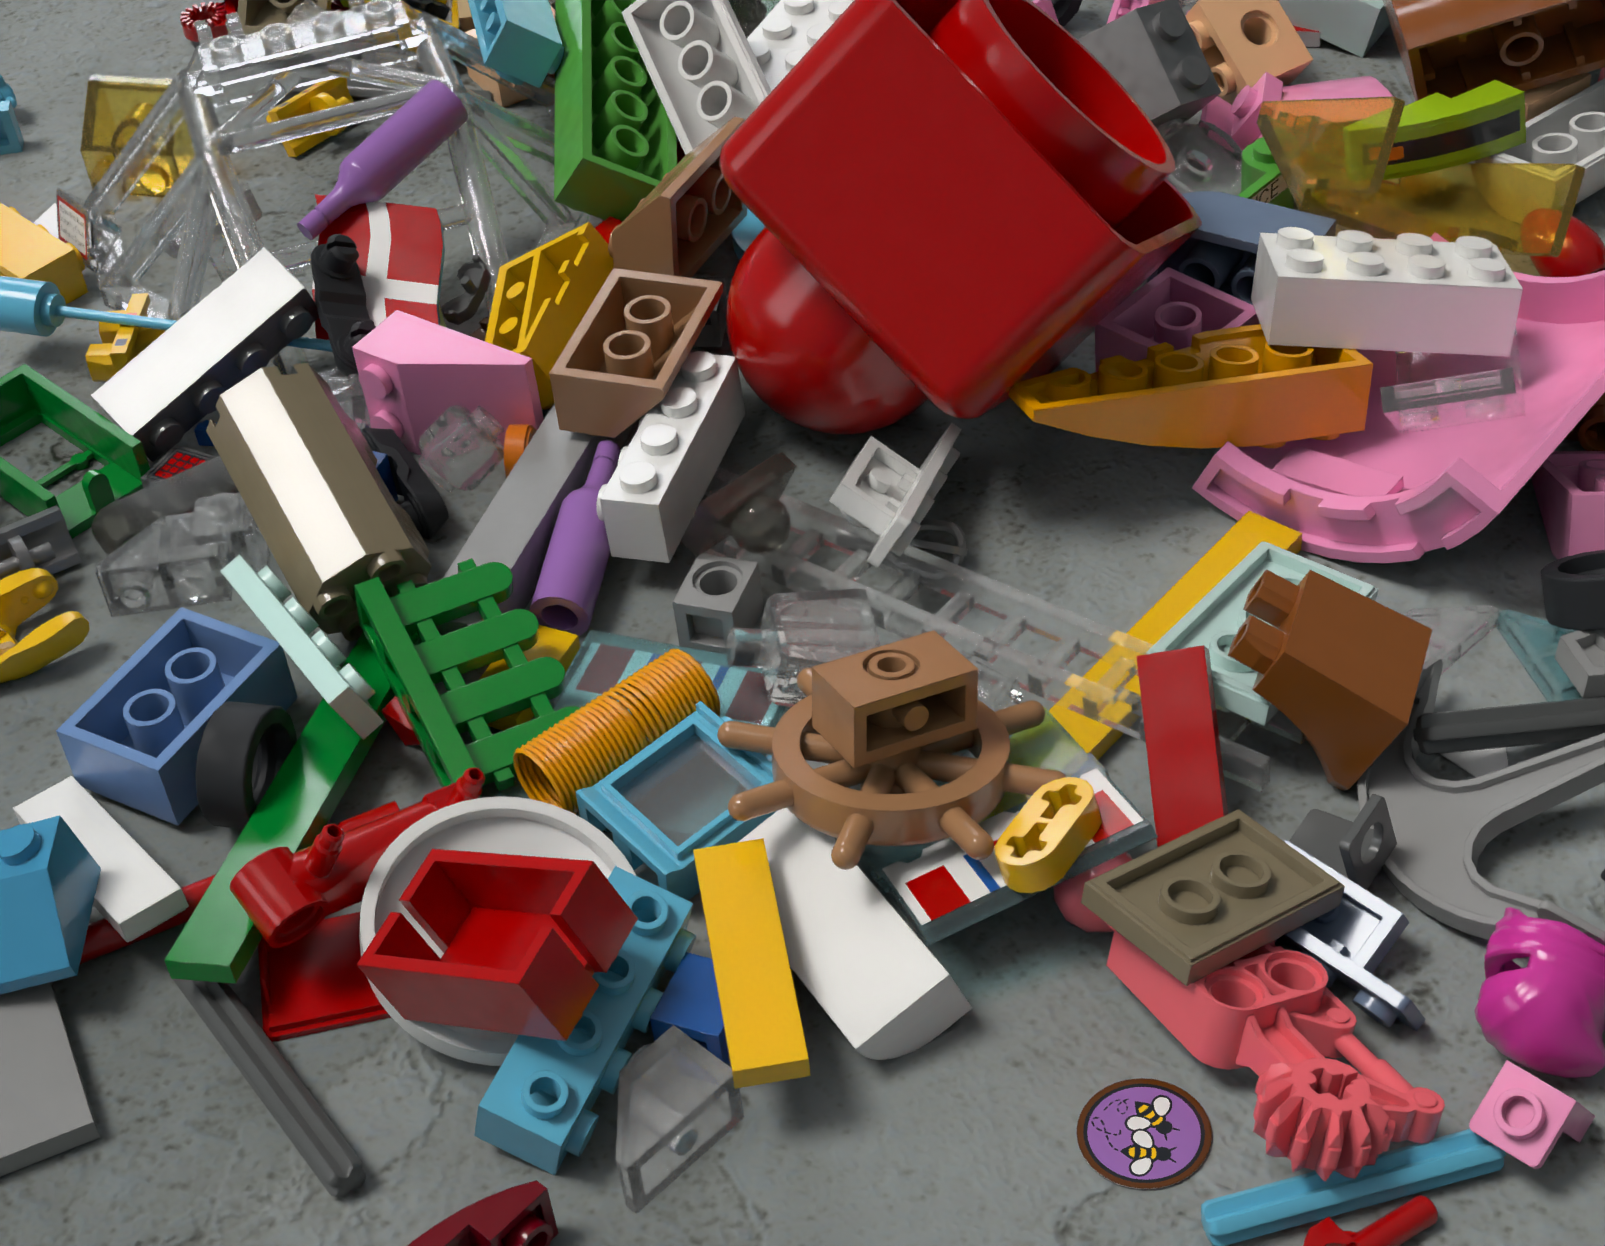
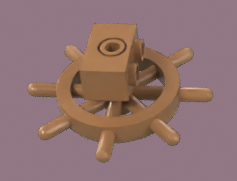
M935 630L813 666L812 668H805L797 676V686L807 697L793 705L781 717L776 727L726 721L719 727L717 732L718 740L724 747L772 755L773 782L732 796L728 803V811L731 817L737 821H747L787 808L808 826L837 838L831 852V859L836 867L843 870L852 869L858 864L866 845L909 846L935 842L949 837L971 858L976 860L986 859L993 852L994 842L992 837L978 823L984 820L998 806L1005 792L1033 795L1042 785L1067 776L1056 770L1009 763V735L1039 726L1045 719L1043 705L1038 701L1029 700L993 711L978 700L979 669ZM967 749L975 758L952 754ZM806 760L828 763V765L812 769ZM933 780L949 783L939 787ZM860 784L861 790L858 791L849 787Z

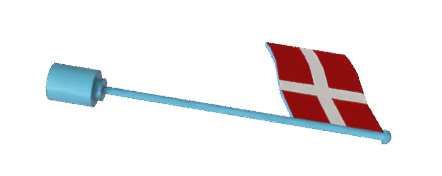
M314 194V195H315V198H316L317 205H318L327 195ZM378 201L358 204L347 209L319 234L318 245L326 244L329 236L333 234L348 236L356 243V250L359 253V258L356 262L366 292V307L369 318L376 327L396 310L440 325L439 301L445 244L443 226L436 208ZM0 276V331L47 337L53 334L56 328L63 323L65 317L167 330L177 322V320L66 306L65 299L60 294L58 287L52 282ZM313 280L312 295L315 302V284ZM319 318L315 321L316 338L300 337L287 345L290 347L332 352L328 333L321 326Z

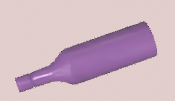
M430 80L345 157L340 164L338 179L333 190L314 210L310 211L297 223L302 234L308 239L313 240L350 207L380 201L468 120V114L455 93L440 81Z
M603 440L598 443L586 483L581 488L569 493L562 501L529 609L537 617L539 625L578 636L585 633L589 628L610 555L605 523L599 520L597 515V497L601 486L608 484L616 469L621 449L613 441Z

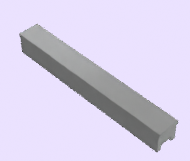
M554 403L443 578L457 574V563L471 558L476 566L488 562L502 563L509 567L512 572L513 592L506 601L497 605L502 613L514 609H525L535 593L562 501L569 493L581 488L586 483L598 443L603 440H610L617 443L621 449L638 420L615 438L559 430ZM479 611L438 625L436 628L442 636L483 621V618ZM490 664L475 670L478 673H484Z

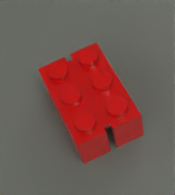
M431 849L399 898V901L444 953L441 959L402 913L390 912L356 965L405 1020L567 1041L599 986L592 977L593 974L596 972L607 973L638 918L594 861Z

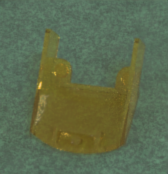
M1366 97L1262 102L1256 123L1299 211L1336 219L1337 229L1342 231H1362L1378 239H1397V236L1403 233H1417L1431 237L1436 232L1449 242H1456L1457 238L1462 236L1485 238L1496 244L1501 254L1558 257L1560 255L1584 177V167L1576 164L1466 163L1429 173L1383 180L1404 109V100L1396 97Z

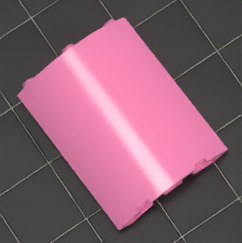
M1436 232L1430 237L1433 241L1449 242ZM1605 270L1576 277H1543L1513 272L1523 291L1510 357L1355 349L1373 363L1365 430L1343 433L1333 440L1308 438L1288 441L1279 448H1262L1259 446L1236 447L1227 441L1213 456L1192 489L1237 521L1248 511H1252L1301 532V550L1327 558L1360 563L1406 562L1419 559L1427 551L1443 547L1449 550L1462 544L1482 531L1505 508L1605 392ZM1297 445L1403 476L1404 487L1395 494L1352 496L1309 487L1271 469Z

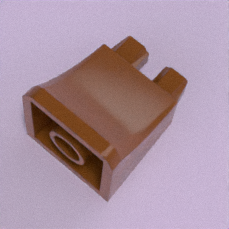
M1265 570L1251 588L1243 610L1254 616L1249 615L1239 628L1232 641L1228 656L1258 672L1252 690L1274 705L1301 731L1318 756L1328 783L1342 791L1348 790L1408 725L1433 629L1312 570H1309L1298 585L1269 570Z

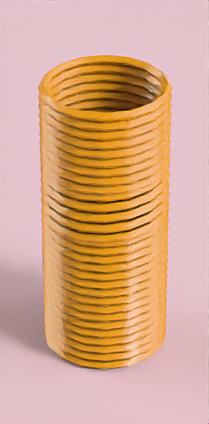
M670 649L668 652L660 655L658 659H654L653 662H649L648 665H644L642 669L634 672L632 676L623 679L621 683L610 687L608 692H603L601 696H597L590 703L581 706L579 710L571 713L569 717H565L558 724L549 727L547 731L544 730L542 734H538L536 738L533 737L531 741H527L526 745L522 744L520 748H517L513 754L514 769L517 777L530 799L555 805L576 815L579 812L576 798L577 790L592 787L695 712V704L699 701H702L720 717V700L717 690L704 668L690 654L680 649Z

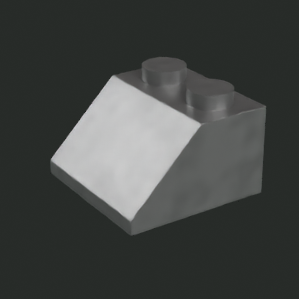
M1165 0L1136 8L1078 39L1126 89L1157 130L1189 120L1222 93L1178 0Z

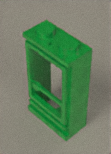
M26 364L19 366L0 378V447L39 423H43L84 451L83 453L73 455L69 462L36 482L0 457V497L29 517L57 505L62 512L69 534L73 539L156 486L153 479L147 478L151 469L140 440ZM92 458L104 465L100 470L93 469L88 471L83 476L82 481L56 497L45 489V487L73 470L86 469L90 464L89 460Z

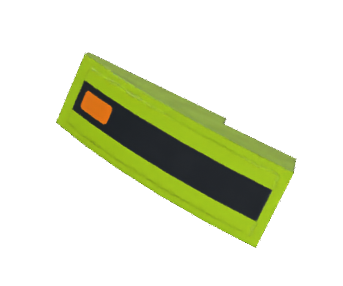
M1493 80L1453 98L1438 92L1349 129L1352 180L1357 183H1365L1429 173L1479 160L1526 143L1525 92L1500 81Z

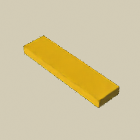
M764 838L693 849L734 1088L811 1076L809 1057Z

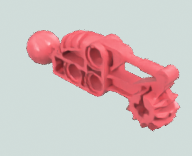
M1094 843L1084 848L1064 877L1053 885L1054 901L1066 921L1085 932L1114 931L1106 966L1195 1058L1206 1065L1219 1069L1231 1070L1250 1067L1259 1076L1255 1088L1257 1101L1253 1112L1255 1119L1253 1132L1266 1140L1267 1155L1287 1157L1291 1160L1292 1173L1302 1168L1315 1170L1323 1181H1326L1333 1171L1345 1177L1356 1179L1363 1166L1375 1165L1378 1154L1388 1151L1391 1142L1409 1140L1414 1143L1423 1144L1429 1143L1434 1139L1445 1107L1444 1100L1439 1094L1430 1089L1414 1088L1386 1060L1378 1059L1353 1034L1357 1022L1356 1016L1326 987L1328 983L1327 971L1313 957L1299 951L1285 950L1281 946H1276L1275 941H1272L1186 986L1081 903L1084 883L1133 860L1130 854L1110 843ZM1325 1057H1329V1058H1341V1057H1344L1353 1067H1351L1350 1065L1345 1064V1063H1343V1062H1340V1061H1338V1060L1328 1059V1058H1325Z

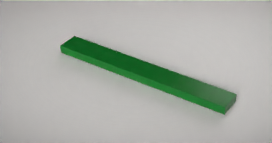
M364 632L341 668L350 663L376 692L367 701L384 722L363 740L324 698L321 700L164 961L171 979L237 983L263 936L230 891L232 879L246 863L269 849L282 846L288 847L294 853L312 846L316 836L321 833L323 827L329 822L387 719L381 710L395 697V694ZM418 633L409 636L414 646L422 643Z

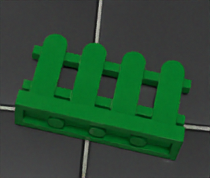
M471 558L457 563V574L416 588L412 580L398 584V595L390 598L379 577L354 585L359 624L442 788L457 782L458 778L463 776L465 770L472 767L478 768L484 773L485 781L482 786L495 782L499 791L514 786L513 774H516V771L514 769L513 754L515 750L520 748L522 744L526 745L527 741H531L533 737L536 738L544 730L547 731L549 727H553L554 724H558L560 720H564L565 717H569L571 713L580 709L577 706H568L554 711L549 700L558 697L565 688V669L563 665L551 657H540L528 662L523 651L532 648L538 641L539 623L537 617L525 609H514L505 613L500 611L497 604L506 601L513 592V575L506 565L499 562H488L476 566ZM479 611L483 618V621L442 636L436 628L438 625ZM418 633L422 643L414 646L409 636ZM502 659L505 660L509 667L505 671L467 685L461 674ZM443 682L448 692L439 695L434 684ZM531 708L535 719L492 735L487 725L488 723ZM468 731L473 742L465 745L460 734Z

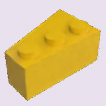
M590 222L499 267L485 342L532 358L542 410L549 409L554 405L549 375L551 369L614 268L613 258L609 255L608 243Z

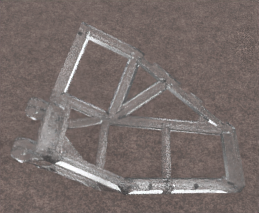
M348 0L351 10L343 12L325 11L316 14L312 19L292 24L274 23L264 27L259 32L246 35L243 33L237 12L226 14L227 21L225 22L228 35L219 36L213 39L211 28L206 24V20L194 22L200 46L196 47L187 68L181 70L175 76L81 205L82 213L86 218V231L98 285L105 306L114 311L121 310L122 308L126 310L132 294L148 293L150 298V304L147 309L148 317L178 321L200 302L217 217L237 270L264 247L229 155L391 116L433 79L440 81L451 89L460 99L468 114V120L447 139L462 204L438 209L437 211L443 230L467 225L473 253L480 256L491 275L490 283L484 296L488 316H490L499 267L508 263L509 258L484 156L546 224V228L536 248L587 223L591 215L572 210L563 204L555 202L554 191L516 149L518 148L554 164L555 133L465 88L452 59L545 106L554 128L555 79L546 75L540 88L526 82L522 85H516L506 81L496 73L495 69L484 65L477 38L428 13H418L403 0H372L366 4L364 0ZM418 59L424 73L390 67L389 65ZM341 77L402 90L251 127L294 88ZM248 100L220 125L215 107ZM185 119L195 156L124 250L115 214ZM183 228L170 299L168 300L141 286L139 281ZM318 240L271 251L270 253L287 270L311 264L310 255L313 249L318 246ZM286 346L269 361L266 367L277 366L282 375L297 374L293 364H309L304 348ZM338 368L318 373L328 383L340 406L365 400L359 377L345 376Z

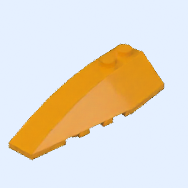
M1257 324L1192 335L1190 347L1175 351L1174 346L1167 342L1153 345L1147 348V358L1138 361L1128 360L1121 355L1100 360L1098 372L1091 374L1072 367L1020 381L1011 388L1008 396L1033 422L1090 437L1164 447L1222 448L1229 441L1236 447L1259 446L1262 448H1279L1288 441L1308 438L1333 440L1343 433L1365 430L1373 363L1355 349L1268 345L1261 325Z

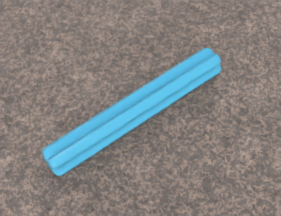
M1471 1129L1434 1138L1429 1143H1416L1378 1154L1375 1165L1363 1166L1356 1179L1345 1177L1333 1171L1329 1178L1323 1181L1316 1171L1206 1200L1201 1205V1221L1212 1246H1226L1496 1172L1504 1167V1156L1506 1154L1505 1151L1477 1135Z

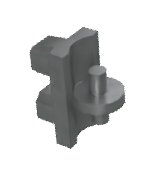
M57 505L0 528V580L30 568H41L53 575L82 562L69 534L62 512Z

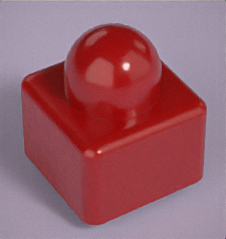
M854 0L725 142L720 153V168L725 182L732 192L765 226L746 249L737 265L729 289L726 319L733 356L736 357L738 368L748 385L772 410L799 426L830 434L865 433L889 426L913 413L928 399L938 409L956 418L973 419L985 414L1009 399V391L1020 381L1050 374L1095 330V326L1126 300L1202 226V222L1194 208L1166 179L1174 172L1175 161L1165 140L1146 113L1117 79L1075 37L1030 0Z

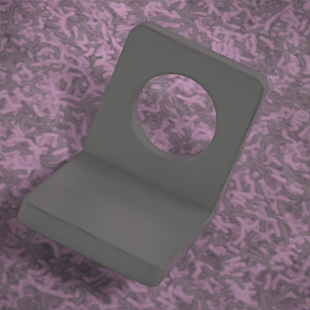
M1376 794L1371 795L1354 822L1319 809L1310 810L1289 840V842L1365 890L1368 889L1397 845L1386 800L1384 797Z

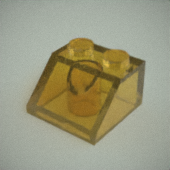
M92 75L88 79L80 151L93 192L185 199L208 167L185 81Z

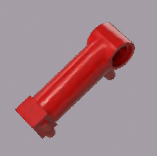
M468 768L463 776L458 778L457 782L424 795L421 802L347 832H344L336 824H327L323 827L321 833L316 836L312 846L294 853L288 847L282 846L269 849L246 863L236 873L230 883V891L272 948L290 945L316 928L326 916L361 902L369 877L388 846L402 832L428 814L452 804L479 798L482 793L485 775L478 768Z

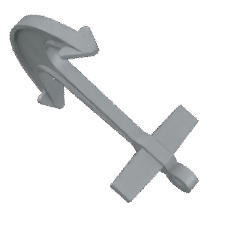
M1429 659L1423 664L1408 725L1358 779L1360 811L1372 794L1382 796L1386 800L1397 845L1382 866L1385 875L1401 894L1420 910L1446 925L1477 937L1489 940L1495 931V924L1504 917L1505 908L1513 907L1520 909L1527 917L1566 923L1605 946V931L1552 902L1538 900L1494 886L1477 872V861L1486 844L1501 832L1605 782V733L1477 778L1460 781L1434 778L1422 771L1416 764V757L1420 749L1413 737V729L1416 728L1417 717L1424 713H1434L1443 663L1441 659Z

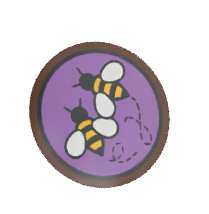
M1129 1079L1105 1087L1087 1102L1077 1124L1078 1145L1087 1163L1098 1174L1109 1181L1135 1189L1163 1188L1188 1178L1206 1159L1212 1140L1211 1125L1200 1103L1185 1090L1168 1082L1155 1079Z

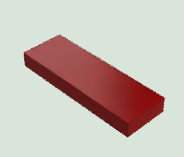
M1204 645L1136 656L1157 848L1228 814L1210 653Z

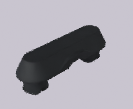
M333 234L329 236L326 244L316 246L310 255L315 284V303L321 326L328 333L338 370L345 376L354 378L358 377L359 374L352 347L376 328V326L369 318L366 307V292L356 262L359 258L356 243L348 236Z
M362 429V434L371 450L388 455L396 492L398 495H402L405 502L398 505L409 514L419 534L429 540L432 539L449 518L448 510L442 497L393 429Z

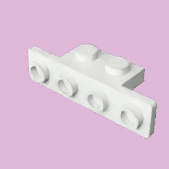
M951 423L920 468H917L870 436L831 496L829 502L838 507L842 515L850 523L860 528H868L880 536L867 559L876 568H878L889 551L900 557L919 531L921 521L933 505L934 497L943 486L948 477L947 473L960 455V452L952 447L962 430L955 424Z

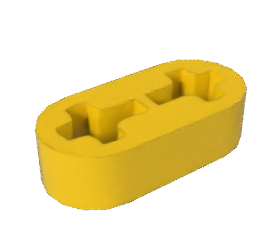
M1064 777L1042 785L999 837L994 847L995 856L1004 883L1009 889L1019 893H1034L1055 885L1064 877L1096 834L1102 823L1101 814L1093 787L1086 780L1077 777Z

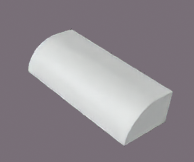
M787 808L776 811L738 841L743 842L764 838L790 967L861 1055L870 1059L886 1060L909 1054L931 1042L972 1009L950 974L857 865L849 870H843L834 865L831 859V852L836 842L834 837L808 826Z

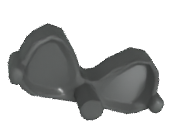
M473 255V261L465 263L458 270L457 276L465 289V293L450 300L441 307L445 319L455 325H460L475 315L490 283V272L479 255Z

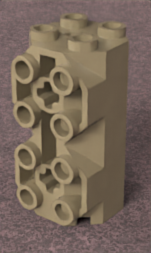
M308 363L293 364L297 374L282 375L277 366L261 367L220 394L215 406L220 414L219 420L216 424L210 419L206 432L298 602L327 635L341 632L347 641L358 640L363 630L358 620L354 585L379 577L390 598L398 595L397 585L412 580L416 588L429 584L427 578L432 567L428 560L430 551L409 514L394 501L376 469L377 458L358 425L341 408L328 383Z

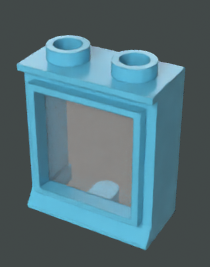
M702 701L695 704V712L594 786L576 791L580 817L601 832L608 828L612 832L614 844L626 857L633 870H636L645 863L657 874L659 887L686 900H690L700 892L693 849L737 843L775 813L772 812L747 821H737L729 814L728 803L732 796L773 782L772 755L765 757L757 752L724 747L718 740V729L724 722L734 720L727 716L720 718Z

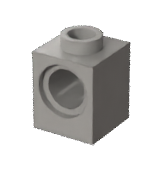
M705 553L698 554L672 602L680 649L727 657L726 648L744 649L764 610L758 562Z

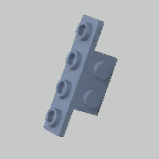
M1285 840V843L1345 885L1340 906L1274 940L1275 944L1277 941H1280L1293 951L1309 955L1320 962L1328 975L1326 987L1330 988L1337 979L1357 992L1352 1002L1380 1024L1390 1028L1394 1021L1398 1019L1411 1029L1418 1031L1426 1019L1412 1000L1373 975V972L1409 924L1405 915L1293 843Z

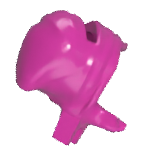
M1513 907L1505 908L1504 917L1495 924V931L1488 940L1484 956L1486 980L1482 982L1478 1003L1475 1008V1017L1482 1029L1483 1036L1488 1043L1507 1058L1540 1073L1563 1078H1581L1595 1075L1605 1067V1046L1602 1039L1605 1029V946L1566 923L1527 917L1520 909ZM1530 957L1526 968H1521L1512 960Z

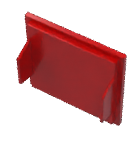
M360 912L323 919L316 928L303 938L280 948H272L262 937L258 944L263 1031L272 1042L391 1018L377 999L367 976L356 965L361 958L359 940Z

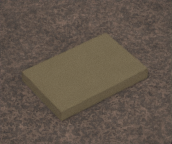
M1237 809L1085 882L1081 903L1184 985L1188 986L1340 906L1345 885Z

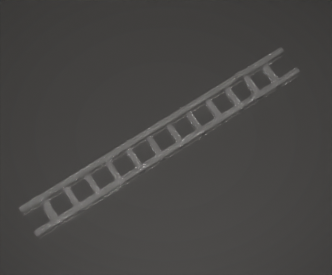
M720 467L717 468L704 494L708 497L699 504L681 542L711 555L758 562L760 576L905 639L935 630L975 665L979 671L1146 742L1141 697L1139 694L1125 689L1124 686L1135 675L1138 676L1136 656L1145 655L1153 646L1152 644L910 545L900 557L889 551L878 566L883 570L900 576L884 593H881L855 582L872 566L867 559L879 540V535L868 528L855 526L847 519ZM729 506L754 515L738 531L713 521ZM776 525L802 535L786 551L759 541ZM823 545L850 555L834 572L807 561ZM922 586L951 598L935 615L906 603ZM973 608L1004 620L988 637L957 625ZM1026 629L1058 642L1041 660L1009 647ZM1079 652L1113 665L1097 683L1063 670ZM1216 705V709L1227 713L1218 723L1224 776L1262 792L1270 783L1271 757L1234 742V740L1249 723L1300 744H1303L1306 738L1279 710L1263 726Z

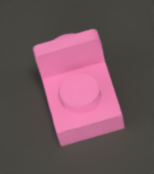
M1265 72L1253 87L1245 86L1239 92L1232 105L1217 96L1202 108L1200 129L1217 144L1227 145L1242 154L1245 147L1253 143L1280 113L1283 82Z
M1506 1060L1470 1120L1469 1127L1471 1131L1533 1169H1539L1545 1163L1562 1133L1580 1143L1595 1115L1573 1098Z

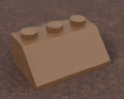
M733 117L690 151L670 172L664 175L662 181L646 198L640 200L629 216L613 229L609 239L608 250L609 255L613 258L614 268L691 278L746 217V205L729 188L720 168L721 149L725 142L745 121L744 118Z
M613 268L549 373L559 430L615 438L662 401L723 293V283L720 281Z

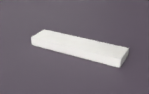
M72 776L13 808L20 824H28L59 815L63 818L101 867L93 906L126 942H131L189 907L181 887Z

